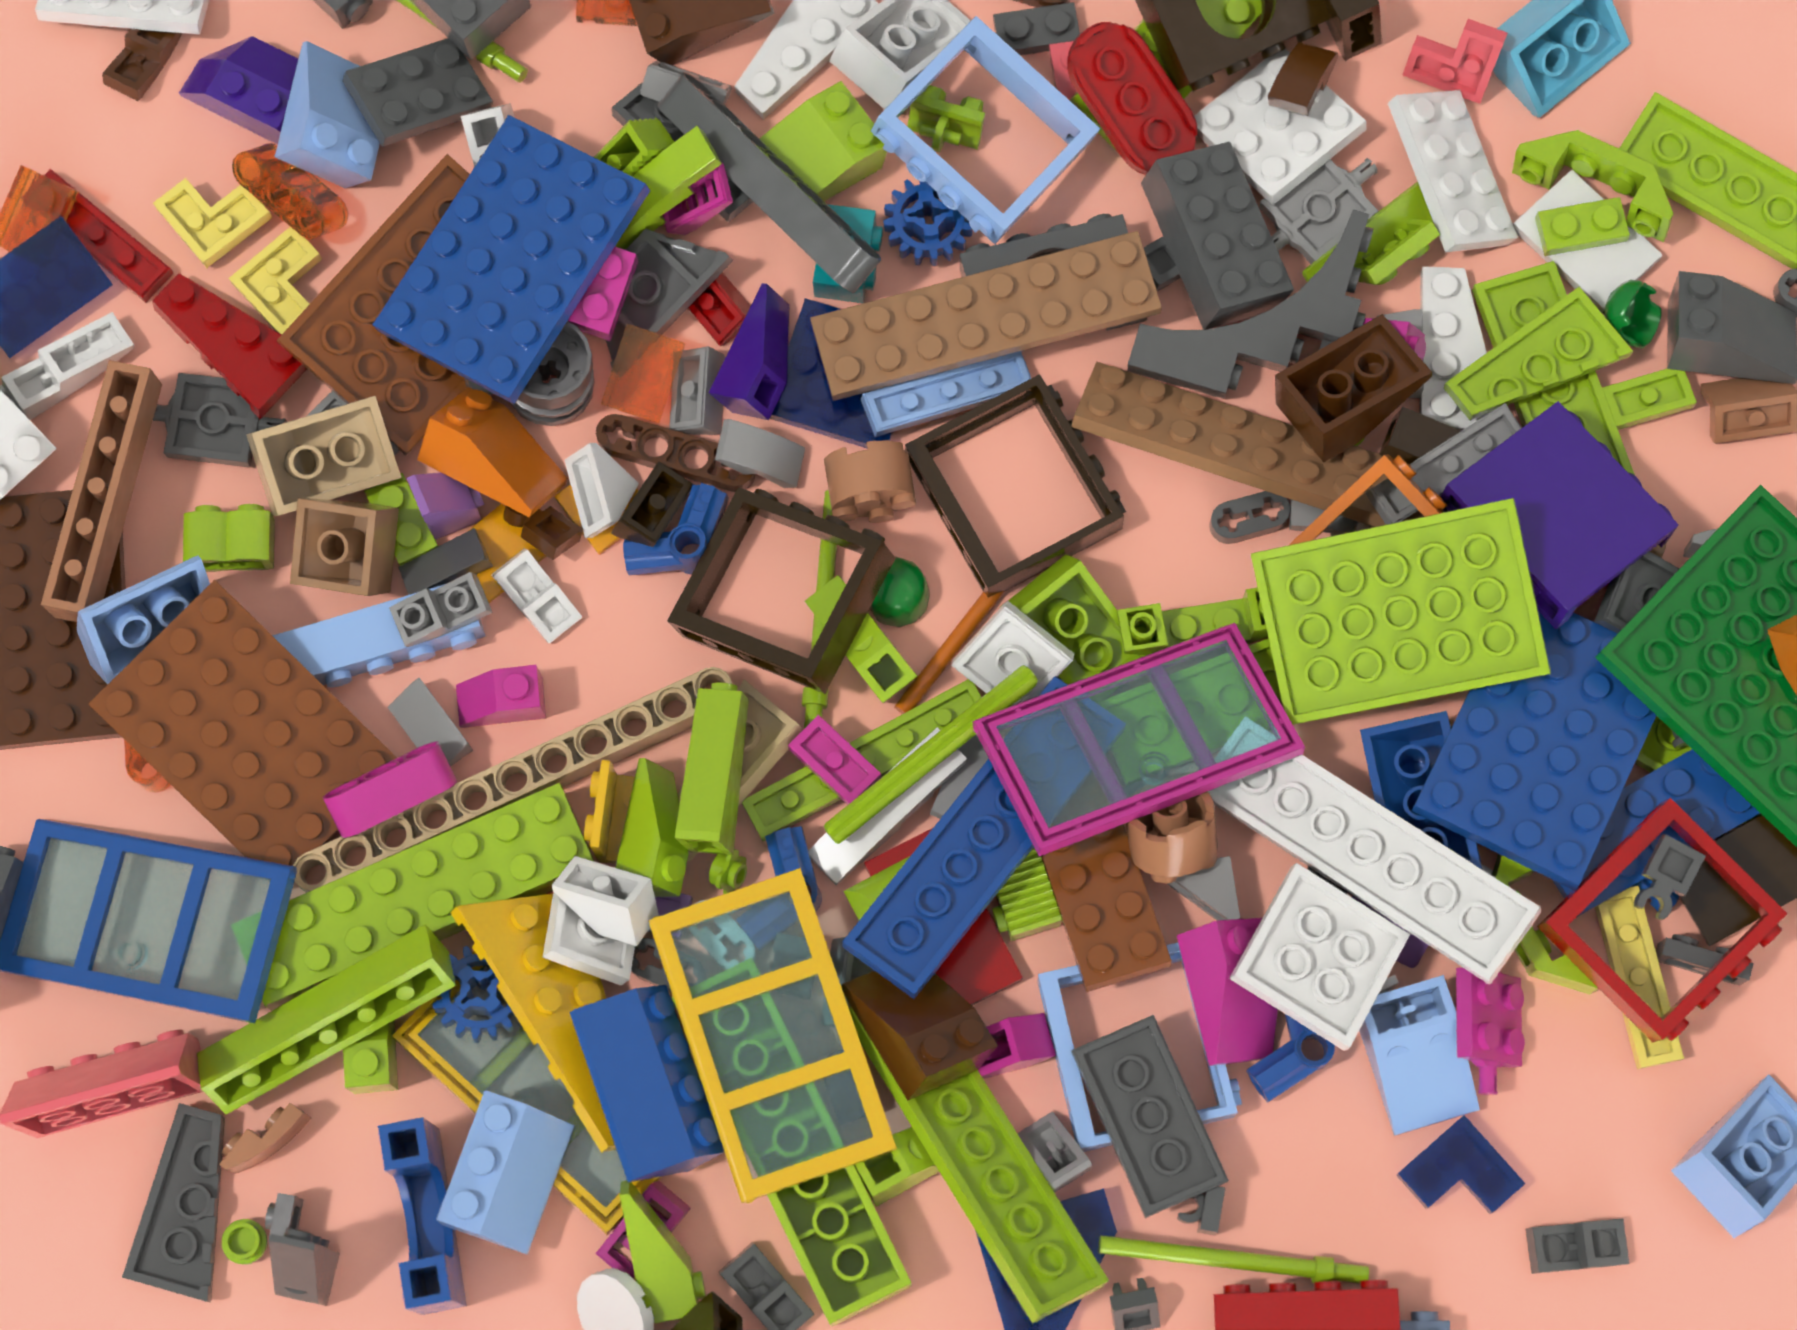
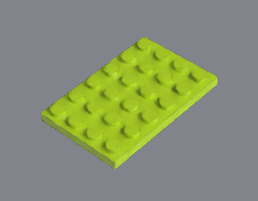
M1515 498L1251 553L1282 704L1292 724L1551 673Z

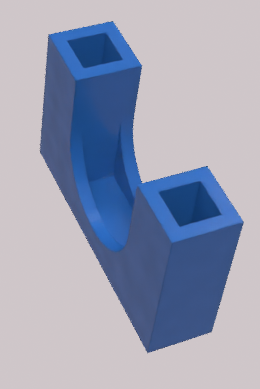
M424 1117L378 1125L384 1171L391 1174L397 1183L406 1220L409 1260L398 1263L405 1310L425 1315L467 1307L456 1232L454 1229L445 1227L436 1220L448 1190L440 1129Z

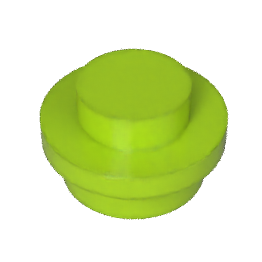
M240 1219L231 1223L225 1229L221 1241L225 1256L232 1262L241 1265H248L259 1260L265 1253L268 1243L264 1228L256 1221L250 1219Z

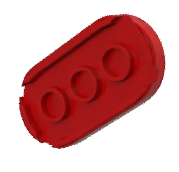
M1099 22L1090 26L1076 37L1070 47L1067 59V69L1071 83L1129 167L1138 173L1146 175L1157 159L1195 150L1196 136L1198 135L1195 116L1137 31L1124 24Z

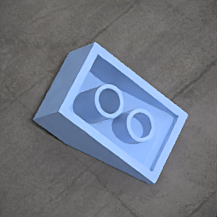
M305 41L302 43L275 158L345 189L372 180L380 142L342 81L345 71L360 66L311 42Z
M1769 1074L1707 1131L1671 1170L1733 1238L1763 1222L1797 1183V1103Z

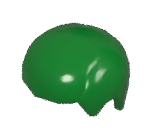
M1632 279L1623 282L1610 293L1603 315L1629 346L1642 349L1651 343L1655 336L1662 316V309L1650 299V294H1655L1656 290L1642 281Z
M896 556L870 610L878 622L884 625L902 627L915 623L927 611L930 590L921 569L914 562Z

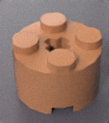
M889 440L866 442L867 450L847 454V448L842 447L829 453L824 458L833 516L844 522L855 520L858 517H868L870 523H882L894 519L893 511L911 508L916 505L907 449H903V443Z
M1163 781L1155 784H1150L1144 787L1143 789L1137 791L1134 795L1150 790L1157 786L1163 785L1170 781ZM1209 792L1199 794L1126 823L1132 860L1141 870L1151 874L1152 880L1155 882L1171 883L1177 877L1193 874L1201 869L1211 868L1217 861L1218 838L1215 807Z

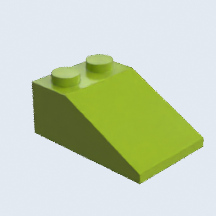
M842 81L807 99L759 138L823 201L828 200L882 169L887 151L883 149L884 143L871 132L874 126L873 121Z
M1065 554L1008 600L1074 653L1073 661L1057 677L1067 685L1146 656L1124 653L1117 609L1081 560ZM1121 687L1089 698V700L1095 704L1103 702Z

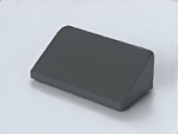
M475 528L402 566H398L408 595L420 592L426 588L430 589L447 584L469 572L479 574L493 567Z

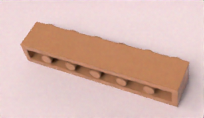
M112 360L108 361L41 606L54 618L77 622L79 610L104 599L162 388V383L151 368Z

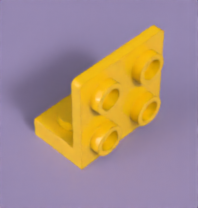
M601 760L600 772L593 771L590 797L595 798L594 815L587 814L584 840L589 841V849H592L599 862L616 864L635 776L617 775L612 762L609 760Z

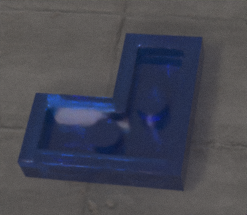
M1465 1115L1460 1117L1396 1174L1399 1180L1425 1209L1429 1208L1460 1181L1489 1214L1497 1210L1526 1184Z

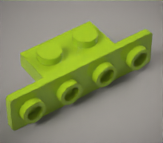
M1418 181L1368 219L1366 227L1373 228L1374 230L1367 253L1358 251L1354 267L1362 269L1358 282L1373 285L1387 283L1397 275L1398 267L1407 260H1414L1425 254L1430 248L1429 243L1440 235L1433 223ZM1337 245L1302 271L1306 282L1323 267Z

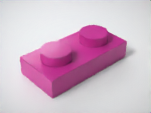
M819 715L788 744V749L847 805L882 778L881 773Z

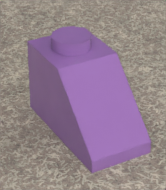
M441 472L414 474L407 477L421 515L435 540L482 520L477 509L485 505L480 492Z

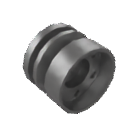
M568 321L566 322L515 404L510 403L521 417L535 424L556 426L572 421L584 412L591 401L594 389L592 353L587 338L576 325ZM550 375H555V376H556V378H551L550 381H549V383H544V382H543V381H547V380L549 379Z

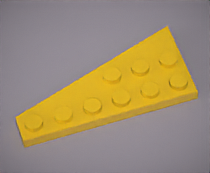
M553 894L455 907L450 912L458 926L461 924L465 926L475 942L472 948L480 961L485 959L499 980L497 988L533 1045L538 1043L550 1061L547 1067L555 1080H562L574 1100L572 1107L601 1153L617 1150L569 1013L574 1009L606 999L601 978L543 958Z

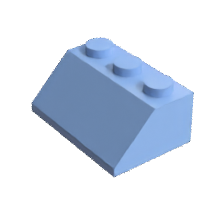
M198 555L78 611L77 632L90 665L107 685L210 584L202 559Z
M485 1090L436 1220L445 1227L528 1255L575 1126L530 1105Z

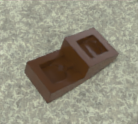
M130 29L124 36L125 48L102 73L103 84L139 101L164 68L182 33Z
M1298 42L1285 60L1269 91L1268 105L1308 116L1319 90L1324 91L1338 59V52Z

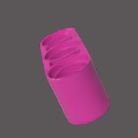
M435 741L420 746L331 790L323 796V800L341 837L347 838L359 834L446 791L457 783V779L440 743Z

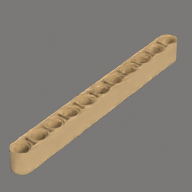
M709 667L702 669L466 778L446 791L359 834L347 838L339 837L298 857L293 864L297 869L295 882L307 893L559 782L563 788L591 775L593 771H599L601 760H609L612 764L617 763L692 728L698 688H705L714 682L732 684L731 678L721 668ZM676 700L686 704L684 713L679 717L671 718L663 713L665 706L671 701ZM642 719L647 723L645 730L637 736L627 735L624 733V728L630 720ZM602 737L607 740L606 747L602 752L595 755L585 752V745L591 738ZM561 755L567 758L566 766L560 772L550 773L545 770L546 762L552 756ZM520 773L527 776L526 784L521 790L513 792L506 789V781L513 774ZM475 792L487 794L486 803L483 807L477 810L466 808V800L471 794ZM442 810L446 812V821L442 826L435 829L426 826L427 817L433 811ZM394 829H405V841L398 847H388L386 839L389 833ZM364 847L366 849V856L363 862L356 866H348L346 862L348 853L353 848ZM314 866H325L326 873L323 880L315 885L307 884L306 876L309 870Z

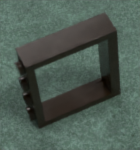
M1040 374L905 444L911 468L987 597L1007 591L1048 569L1065 554L1073 556L1123 529V513L1127 511L1120 501L1119 493L1115 489L1112 491L1108 490L1102 480L1105 477V472L1095 454L1088 456L1081 444L1084 442L1082 431L1071 427L1073 419L1067 421L1060 409L1064 405L1059 392H1055L1052 385L1047 386ZM1035 405L1102 519L999 573L933 458Z
M738 487L667 622L683 638L826 694L896 558L885 545V538L870 529H863L860 533L850 529L846 522L835 516L827 515L823 519L815 516L812 510L800 503L791 502L788 506L778 502L774 495L762 489H756L753 493ZM756 515L862 554L808 658L702 617Z

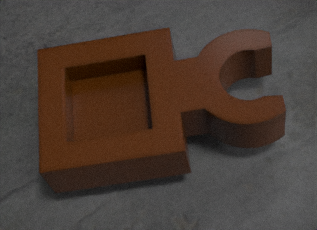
M505 506L504 520L512 526L523 527L521 538L552 560L577 544L581 539L583 529L552 506L544 511L538 509L530 517Z

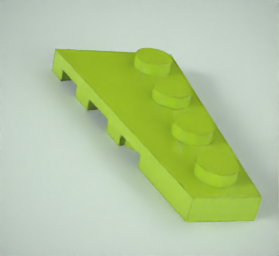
M1579 286L1445 383L1443 388L1469 420H1473L1494 411L1505 403L1508 406L1631 356L1633 350Z

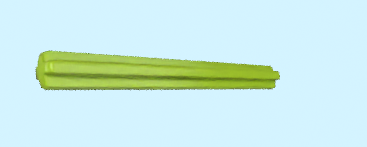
M1020 666L828 820L824 825L827 835L836 844L842 843L975 736L976 733L973 730L972 724L974 720L1011 707L1036 687L1038 680L1035 674L1027 666Z

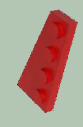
M180 273L152 300L154 311L186 344H191L200 353L201 359L226 380L227 386L250 405L251 411L259 419L271 409L307 370L305 366L276 342L281 334Z

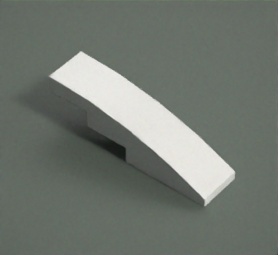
M113 312L37 350L39 358L1 377L2 385H0V390L31 420L102 374L107 369L109 360L119 361L135 348L134 343Z
M937 727L933 732H931L923 741H921L894 767H896L899 763H901L904 759H906L909 755H911L914 751H916L919 747H921L924 743H926L929 739L936 735L940 731L939 728ZM957 749L842 843L836 844L825 833L809 849L811 860L835 885H838L900 829L904 821L933 797L934 791L965 765L967 758Z

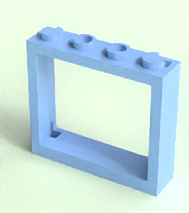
M975 16L878 116L871 132L884 143L883 149L885 151L895 153L906 163L908 171L914 178L921 182L926 181L937 191L939 199L946 207L959 211L969 221L970 227L975 233L981 231L990 241L996 244L1088 147L1100 128L982 20ZM963 50L972 56L1068 144L1004 213L995 207L898 118Z
M1178 942L1168 944L1166 946L1172 963L1182 962L1217 1106L1197 1110L1203 1125L1234 1118L1238 1113L1236 1106L1242 1105L1238 1081L1236 1078L1229 1080L1226 1064L1209 1066ZM1075 965L1040 973L1037 977V983L1056 1053L1055 1059L1074 1139L1084 1152L1112 1146L1106 1131L1094 1133L1081 1075L1071 1054L1074 1045L1060 989L1083 984L1078 967Z

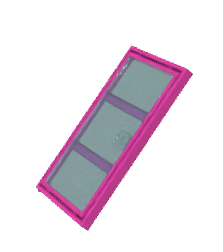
M1235 623L972 722L973 730L977 734L1039 857L1300 756L1304 753L1305 749L1302 740Z

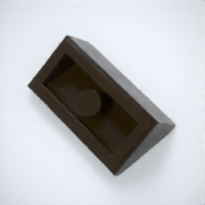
M658 461L611 534L622 539L654 547L694 484Z

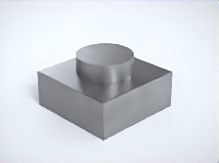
M277 1193L276 1203L271 1202L269 1204L265 1217V1229L270 1230L269 1237L270 1234L284 1237L286 1228L298 1230L304 1199L294 1195Z

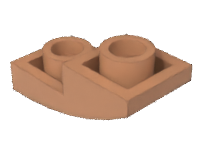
M289 1103L285 1109L279 1107L267 1120L264 1126L267 1132L263 1137L248 1128L243 1134L240 1132L236 1133L224 1147L222 1154L225 1158L219 1165L227 1171L237 1174L263 1162L288 1144L305 1127L311 1117L292 1103Z

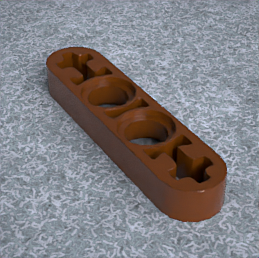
M620 414L605 416L596 427V437L599 446L613 457L653 469L658 461H660L684 478L731 492H736L738 487L747 490L755 480L756 474H739L736 480L730 479L729 471L717 467L716 475L711 474L715 468V456L719 443ZM616 427H621L625 437L635 440V432L639 431L640 434L636 440V451H631V441L618 438L615 444H610L606 432H614ZM660 437L668 443L667 450L663 455L651 457L644 452V445L650 438ZM701 449L708 455V461L702 468L691 469L686 466L684 457L690 450Z

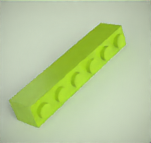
M424 924L256 1019L255 1024L249 1023L198 1052L197 1059L201 1089L225 1115L229 1114L456 986L449 951L430 928Z

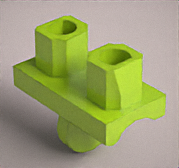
M929 85L910 105L907 127L919 133V135L932 138L931 148L935 152L940 153L945 142L978 150L985 119L982 100L967 96L962 98L960 105L946 102L947 94L942 88Z

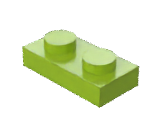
M1620 197L1538 211L1535 216L1544 256L1627 242L1630 236Z
M1663 369L1602 387L1618 430L1692 409L1697 403L1686 372L1681 370Z
M401 473L402 478L373 486L364 491L370 504L399 508L394 555L400 566L438 547L436 540L421 515L412 490L403 473Z

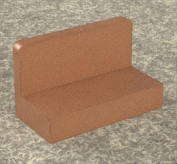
M1734 378L1701 384V394L1710 405L1709 436L1714 444L1797 432V390L1793 384L1747 378Z

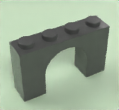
M1106 213L1096 215L1090 218L1087 223L1071 226L1068 223L1058 224L1049 228L1046 233L1030 236L1028 233L1017 234L1008 238L1005 243L993 246L987 243L976 244L969 247L964 253L959 254L961 277L1127 234L1128 230L1123 214L1111 216V214ZM1147 318L1106 328V331L1147 321Z

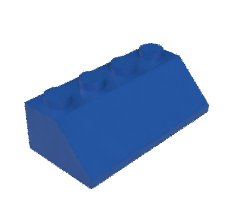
M1447 711L1361 729L1360 733L1375 802L1483 870L1476 842L1412 812L1414 804L1451 729Z
M667 985L635 988L569 1012L628 1182L688 1172L725 1153Z

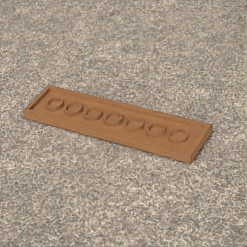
M1134 231L810 317L832 400L835 401L1161 314L1162 306L1139 232Z
M1097 361L1071 425L1073 428L1322 510H1326L1383 457L1379 453L1359 446H1352L1323 463L1293 425ZM1384 474L1368 490L1386 480V475ZM1365 493L1340 515L1373 527L1386 525Z

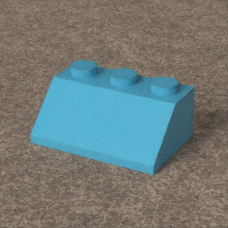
M1531 0L1496 28L1508 34L1493 72L1535 117L1540 118L1631 43L1612 0Z

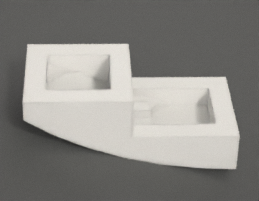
M525 548L491 574L513 603L549 644L582 618V615L559 586L550 579Z

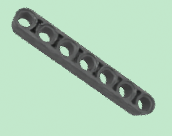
M686 72L680 75L658 103L659 110L684 134L696 126L700 127L706 134L721 163H724L726 175L834 281L846 290L855 293L881 262L879 254L700 81Z

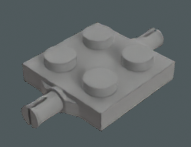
M1367 158L1349 173L1338 167L1330 159L1274 205L1265 198L1262 199L1259 209L1270 219L1277 232L1271 237L1277 251H1280L1289 244L1312 264L1339 243L1353 209L1368 213V219L1375 215L1378 210L1365 197L1361 185L1378 172L1376 165H1371L1372 161Z

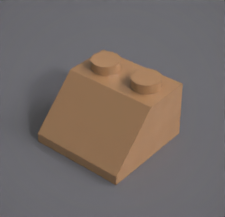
M298 498L290 584L363 596L391 593L399 508L364 502Z

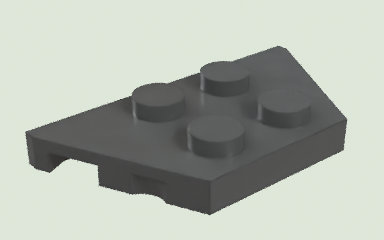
M645 229L630 244L626 251L637 254L638 264L611 341L605 340L612 362H610L612 370L622 377L734 261L728 254L719 250L717 252L703 248L682 239L669 238L664 234Z

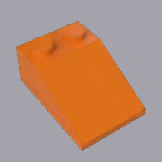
M470 387L466 388L430 417L417 458L418 461L527 517L532 516L566 485L568 479L505 405L492 399L488 393Z

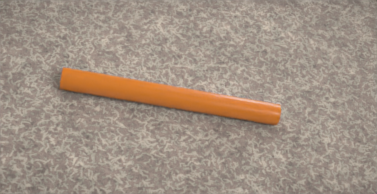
M1005 591L987 597L985 592H983L896 703L894 708L898 712L904 714L918 705Z

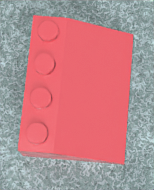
M181 1029L159 1034L157 1036L158 1042L141 1046L140 1042H129L114 1047V1054L98 1058L97 1054H87L71 1059V1066L54 1071L53 1066L30 1070L27 1072V1079L14 1082L0 1111V1124L32 1137L41 1138L204 1092L200 1087L197 1053L201 1051L199 1039L189 1033L184 1034V1031Z

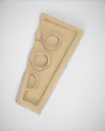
M746 680L742 681L737 690L742 691L749 699L738 806L788 751V744L803 730L796 721ZM681 787V789H680L679 792H678L679 805H680L682 787ZM688 851L687 861L690 862L697 852Z

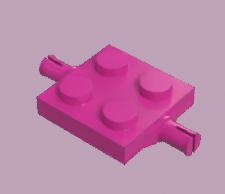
M1463 967L1456 968L1457 1058L1470 1060L1475 1066L1479 1067V1094L1496 1095L1498 1094L1497 1068L1522 1067V1052L1525 1040L1522 1033L1524 993L1521 988V978L1506 975L1499 971L1489 985Z

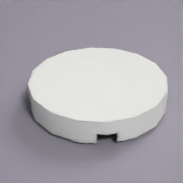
M615 1268L597 1271L581 1283L577 1293V1312L583 1330H654L653 1311L651 1306L645 1307V1303L641 1298L645 1296V1293L641 1286L627 1273Z

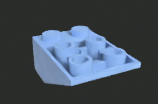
M1444 975L1378 994L1359 1031L1394 1136L1479 1111L1480 1107L1469 1061L1457 1058V1013Z

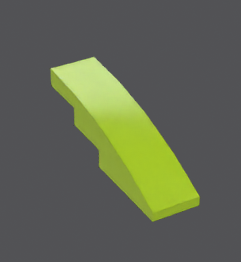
M696 126L632 176L646 183L650 192L615 247L626 250L645 229L654 231L666 223L663 214L694 194L690 186L722 164L706 134L700 127Z

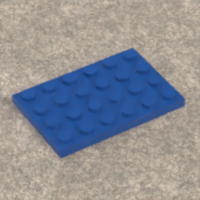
M508 115L376 318L373 326L378 332L515 404L644 202L650 189L646 183Z
M1539 612L1551 673L1470 689L1414 804L1412 812L1575 891L1582 881L1656 715L1595 658L1617 634L1616 632L1574 612L1567 622L1558 629H1555Z

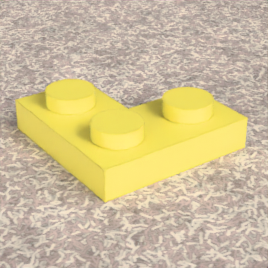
M186 178L153 202L157 211L206 268L272 219L268 209L244 182L212 207L208 205Z
M291 225L230 276L229 280L269 325L282 335L309 305L292 285L318 264L322 257L307 239Z

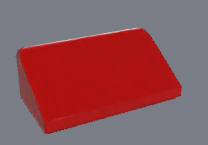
M722 272L688 309L719 346H724L736 337L751 305Z

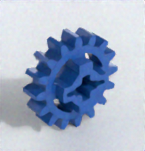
M905 180V192L901 193L900 191L893 190L891 197L894 204H885L884 214L888 217V219L883 220L884 232L891 233L888 236L890 247L900 244L899 255L902 259L910 253L914 254L915 265H920L924 257H929L932 266H937L938 256L943 255L949 262L952 261L953 248L964 251L966 249L964 237H972L973 230L970 227L969 221L959 211L951 210L939 201L938 192L926 181H919V185L914 186L911 181ZM916 201V203L911 208H907L908 205ZM924 217H931L933 224H926ZM952 232L948 237L940 241L945 233Z
M465 946L463 947L464 958L458 960L450 954L454 979H457L461 985L460 995L454 999L455 1002L452 1004V988L438 995L437 997H442V999L432 1005L435 1013L447 1012L441 1019V1023L444 1028H448L455 1023V1035L457 1038L461 1039L467 1031H470L474 1043H479L482 1033L488 1032L491 1039L495 1041L498 1040L497 1029L501 1026L509 1032L514 1030L510 1018L516 1016L508 1004L505 1007L502 1005L500 991L497 988L499 980L492 969L488 971H474L472 967L476 966L490 967L485 959L480 961L477 954H472L470 948ZM478 986L481 990L487 989L489 997L484 1001L478 996L474 998L473 988ZM473 1015L488 1016L489 1018L484 1021L469 1020Z

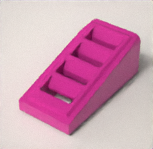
M724 163L690 186L694 194L663 214L667 233L687 235L733 203ZM713 181H715L718 197L716 196ZM705 187H706V190H707L709 202H707V199H706V195H705V191H704V188H705ZM695 194L697 195L699 207L697 206Z
M660 1181L650 1184L642 1194L671 1233L691 1209ZM653 1199L672 1214L669 1219L650 1204ZM623 1218L595 1254L610 1267L625 1272L634 1279L633 1263L614 1248L615 1244L619 1241L630 1251Z

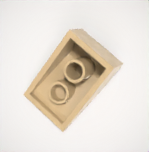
M376 396L246 434L273 516L296 511L298 498L331 500L402 478Z

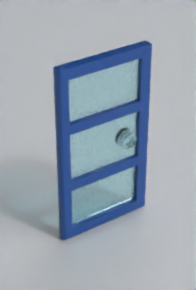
M39 818L34 825L0 940V972L255 1024L297 869L295 866Z

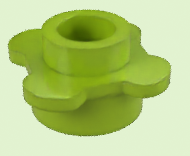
M734 849V855L717 854L710 867L709 882L715 885L716 888L723 889V894L735 891V888L738 889L743 884L747 875L746 857L739 856V850Z

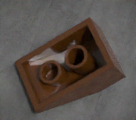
M629 0L646 53L656 60L670 65H675L775 14L770 0Z
M1381 314L1275 374L1276 405L1324 463L1363 440L1432 377V371L1386 317Z
M875 970L841 985L844 996L907 1100H911L978 1070L998 1046L976 1009L936 974L932 976L915 999L911 998Z

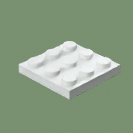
M1287 49L1263 60L1194 115L1197 122V136L1208 146L1230 141L1247 182L1272 205L1367 130L1366 120L1327 85L1324 91L1319 90L1308 116L1268 105L1269 91L1290 54Z
M1295 863L1286 874L1229 979L1340 1049L1347 1050L1351 1047L1410 934L1303 866Z

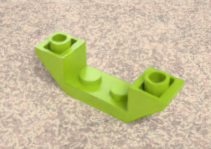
M1579 130L1520 143L1516 149L1512 173L1520 176L1525 182L1540 185L1550 190L1565 165L1583 177H1591L1609 185L1620 194L1633 196L1634 198L1631 201L1626 220L1627 226L1633 228L1644 237H1653L1661 242L1665 241L1674 213L1654 164Z
M1258 587L1246 589L1243 598L1166 611L1161 610L1160 603L1117 610L1125 654L1149 655L1232 623L1237 625L1247 644L1268 637Z
M1497 854L1493 877L1510 887V885L1526 878L1534 871L1503 855ZM1531 926L1516 947L1515 952L1529 976L1589 995L1599 990L1566 955L1553 961L1548 955L1552 953L1550 943L1540 929L1535 931Z

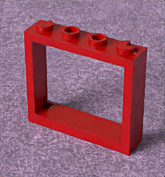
M1669 798L1660 803L1580 883L1575 891L1573 890L1553 909L1537 927L1653 1043L1664 1040L1666 1037L1670 1041L1678 1037L1690 1024L1685 1017L1696 1006L1703 1010L1721 993L1716 986L1727 975L1732 979L1735 978L1751 963L1752 960L1747 955L1758 943L1765 947L1780 934L1782 928L1778 923L1788 913L1688 814ZM1669 825L1694 850L1706 856L1704 860L1761 918L1660 1018L1568 925Z

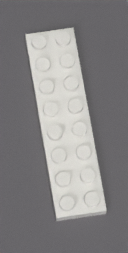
M1244 718L1214 762L1215 764L1274 742L1276 739ZM1304 755L1207 791L1210 793L1214 805L1489 985L1542 912L1540 906Z

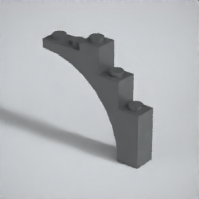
M1353 209L1341 240L1323 267L1298 292L1267 312L1240 323L1207 330H1171L1140 324L1128 361L1127 371L1225 400L1228 389L1236 391L1243 366L1237 365L1236 360L1281 372L1288 367L1289 362L1295 364L1299 360L1304 340L1296 338L1297 334L1334 342L1362 326L1366 314L1358 312L1361 299L1345 294L1346 291L1355 293L1362 269L1354 267L1358 251L1367 253L1374 230L1373 228L1366 227L1369 214Z

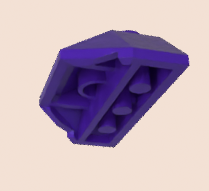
M251 36L200 58L180 89L179 94L181 97L278 145L298 58Z

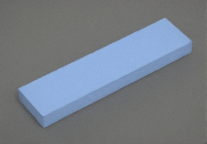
M1019 351L862 394L861 402L874 436L878 437L976 408L1031 379V375L1022 352Z

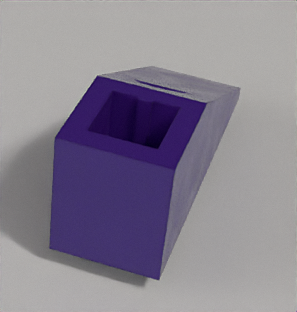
M767 283L761 284L708 392L730 412L764 420L770 419L787 384L790 305Z

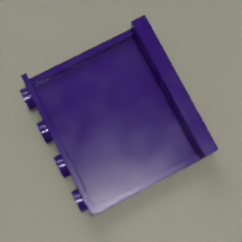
M1559 401L1450 481L1440 496L1447 504L1443 512L1515 498L1537 608L1540 614L1555 629H1558L1567 622L1577 607L1657 545L1662 548L1679 526L1673 519L1670 511L1664 505L1657 503L1642 487L1639 479L1634 474L1627 472L1612 457L1609 448L1605 444L1598 442L1582 426L1577 415L1568 411Z

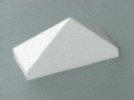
M597 443L587 444L564 460L585 538H593L617 523L639 485Z

